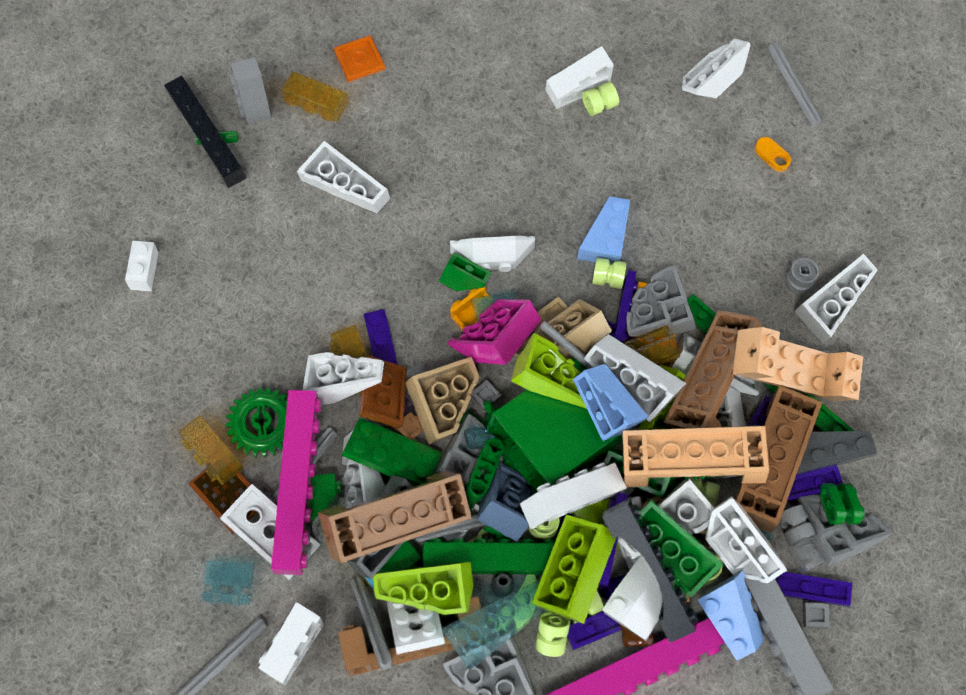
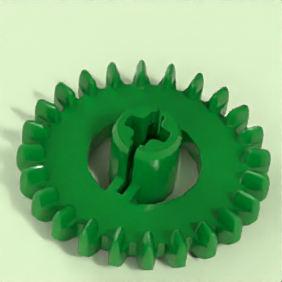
M258 387L257 393L250 389L248 396L242 393V400H234L237 406L229 407V410L233 413L226 415V418L231 421L227 422L225 427L230 429L227 432V436H234L231 439V444L234 445L239 442L237 445L238 451L245 447L244 453L248 456L250 451L253 450L255 458H257L259 452H262L263 457L266 458L267 451H270L275 456V448L283 452L282 443L284 442L287 401L285 400L287 399V394L279 396L280 391L278 389L271 393L270 387H267L265 392L262 391L261 387ZM265 407L274 410L278 415V425L273 432L274 423L271 415L266 412ZM256 408L257 412L253 414L251 422L259 436L251 434L246 427V419L249 413ZM262 415L264 417V420L266 421L264 422L263 430L259 425L261 424V420H263Z

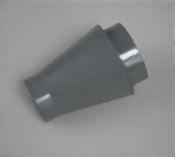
M500 574L492 580L491 590L496 596L504 598L513 592L514 583L508 575ZM505 580L506 585H501L499 582Z

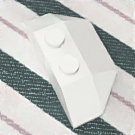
M734 38L729 44L722 45L707 54L683 77L682 90L712 98L720 96L743 74L751 46L750 42Z
M502 236L450 241V253L453 255L455 252L489 271L499 270L500 272H508L511 269H515L534 249L535 236Z
M732 496L712 509L705 539L733 575L744 570L745 578L769 583L787 571L767 538L745 509Z

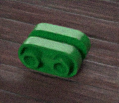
M834 483L822 484L820 500L828 522L831 525H842L844 522L848 525L860 524L864 519L865 511L860 504L857 490L851 483H840L838 487Z

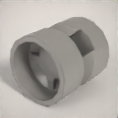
M802 257L795 260L785 277L787 288L796 294L808 292L819 275L818 265L810 258Z
M803 505L792 507L782 513L779 526L781 529L786 530L784 536L789 546L805 542L817 535L812 523L806 521L808 515Z

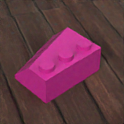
M498 299L479 315L480 320L471 326L467 325L462 329L464 334L457 340L452 338L447 343L465 357L472 356L474 363L506 365L511 361L516 351L524 344L527 337L535 330L541 318L530 300Z

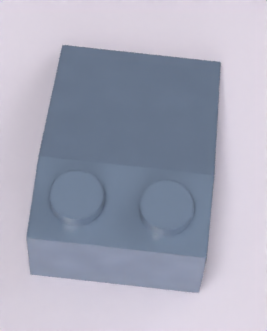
M499 461L491 485L479 505L477 520L501 532L504 536L517 541L529 527L520 503L534 495L535 491L519 472Z

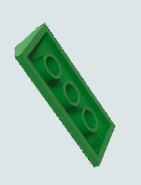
M651 499L640 510L642 513L640 518L644 525L650 527L653 533V538L651 539L655 546L659 545L665 557L663 561L667 567L670 566L676 576V580H674L679 588L681 587L691 598L723 566V563Z

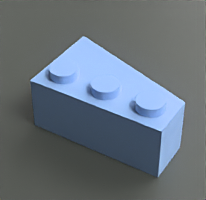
M609 196L580 246L577 259L596 262L597 257L609 259L610 263L620 261L630 200Z
M606 364L587 369L573 379L602 441L623 434V431H628L649 418Z
M744 570L707 589L698 599V602L736 660L755 652L764 641L757 613L754 612L750 600L752 597L745 584Z

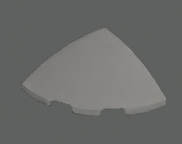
M675 265L653 275L651 282L643 289L639 288L633 296V304L630 312H627L626 320L629 336H668L696 329L694 318Z
M468 414L465 417L433 474L444 471L460 473L465 491L479 452L486 441L490 439L484 425L472 415ZM483 469L481 470L482 473L479 477L480 480H482L486 475L485 470Z
M820 495L803 496L798 499L799 505L804 506L808 515L806 521L812 523L817 534L811 539L827 567L847 560L871 548L892 534L871 513L869 515L865 514L864 519L858 525H848L846 522L842 525H831L822 506Z
M510 630L443 663L446 672L459 688H464L472 695H535L527 669Z

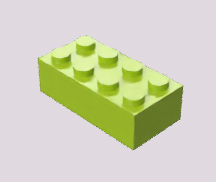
M566 515L532 604L553 614L584 624L616 537L613 538L609 529L601 524Z

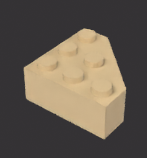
M472 356L412 376L405 382L429 445L451 437L459 428L461 418L467 409L471 394L480 377Z

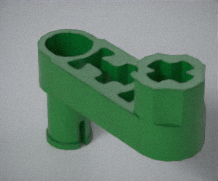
M499 438L488 439L479 452L465 491L469 510H472L476 503L481 501L491 485L500 458L505 451V446ZM483 469L485 470L486 475L482 480H480L479 477L482 473L481 470Z

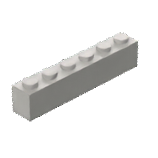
M744 578L747 590L750 591L752 597L750 600L753 610L757 613L760 620L762 633L768 635L771 641L769 646L773 654L779 656L786 678L790 677L794 685L792 687L794 694L824 695L834 690L776 580L773 579L769 583L760 582V580Z

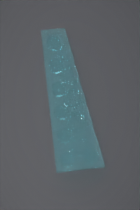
M540 580L442 629L469 670L476 667L544 611V609L532 604Z

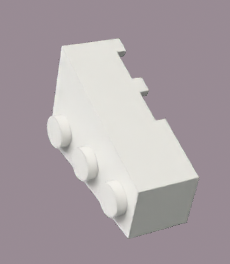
M601 46L558 74L550 77L546 81L545 90L556 109L581 99L583 91L593 87L597 89L598 85L608 81L611 82L614 64Z
M296 602L281 630L273 638V644L270 649L261 656L259 669L285 686L323 628L324 623L321 617Z

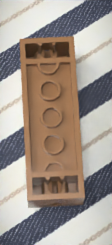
M717 311L685 377L684 382L686 385L678 392L664 421L668 429L722 428L716 419V415L735 376L733 375L738 330L763 327L757 317Z
M779 385L771 397L765 413L767 418L764 426L769 464L766 483L741 484L740 489L734 496V499L745 509L757 527L768 533H771L780 522L822 402Z
M444 471L426 477L428 483L351 508L339 505L318 512L330 558L343 563L472 519L461 474Z
M471 595L468 612L456 613L460 631H457L456 628L443 631L445 644L397 654L396 648L388 649L393 665L487 641L488 632L478 596L472 597ZM356 625L343 627V631L338 632L349 677L380 669L374 649L372 650L373 654L368 653L362 627H357Z

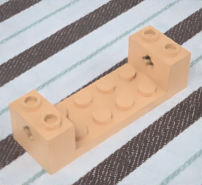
M764 327L738 330L733 375L778 387L781 385L793 391L831 401L859 400L863 356L850 352L825 353L779 339L780 332Z
M765 426L623 431L625 486H648V478L741 475L742 484L766 483L769 464Z

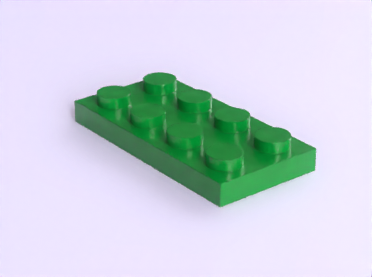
M359 417L342 456L391 477L393 475L405 478L411 486L415 487L428 483L426 477L434 474L442 452Z

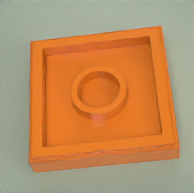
M371 35L333 48L348 83L385 70V65Z

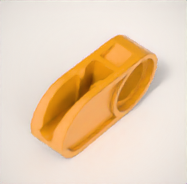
M762 137L757 141L755 153L776 171L782 172L787 170L791 163V157L782 147L769 137ZM783 158L786 164L778 165L775 159Z

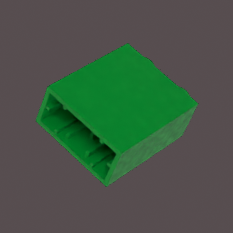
M575 358L572 359L575 363L573 366L582 373L587 370ZM529 390L524 391L493 412L486 431L492 438L495 437L502 440L505 446L504 454L535 493L538 492L536 488L544 484L556 485L555 481L566 476L572 479L574 474L586 469L608 453L609 450L623 442V434L602 441L586 408Z

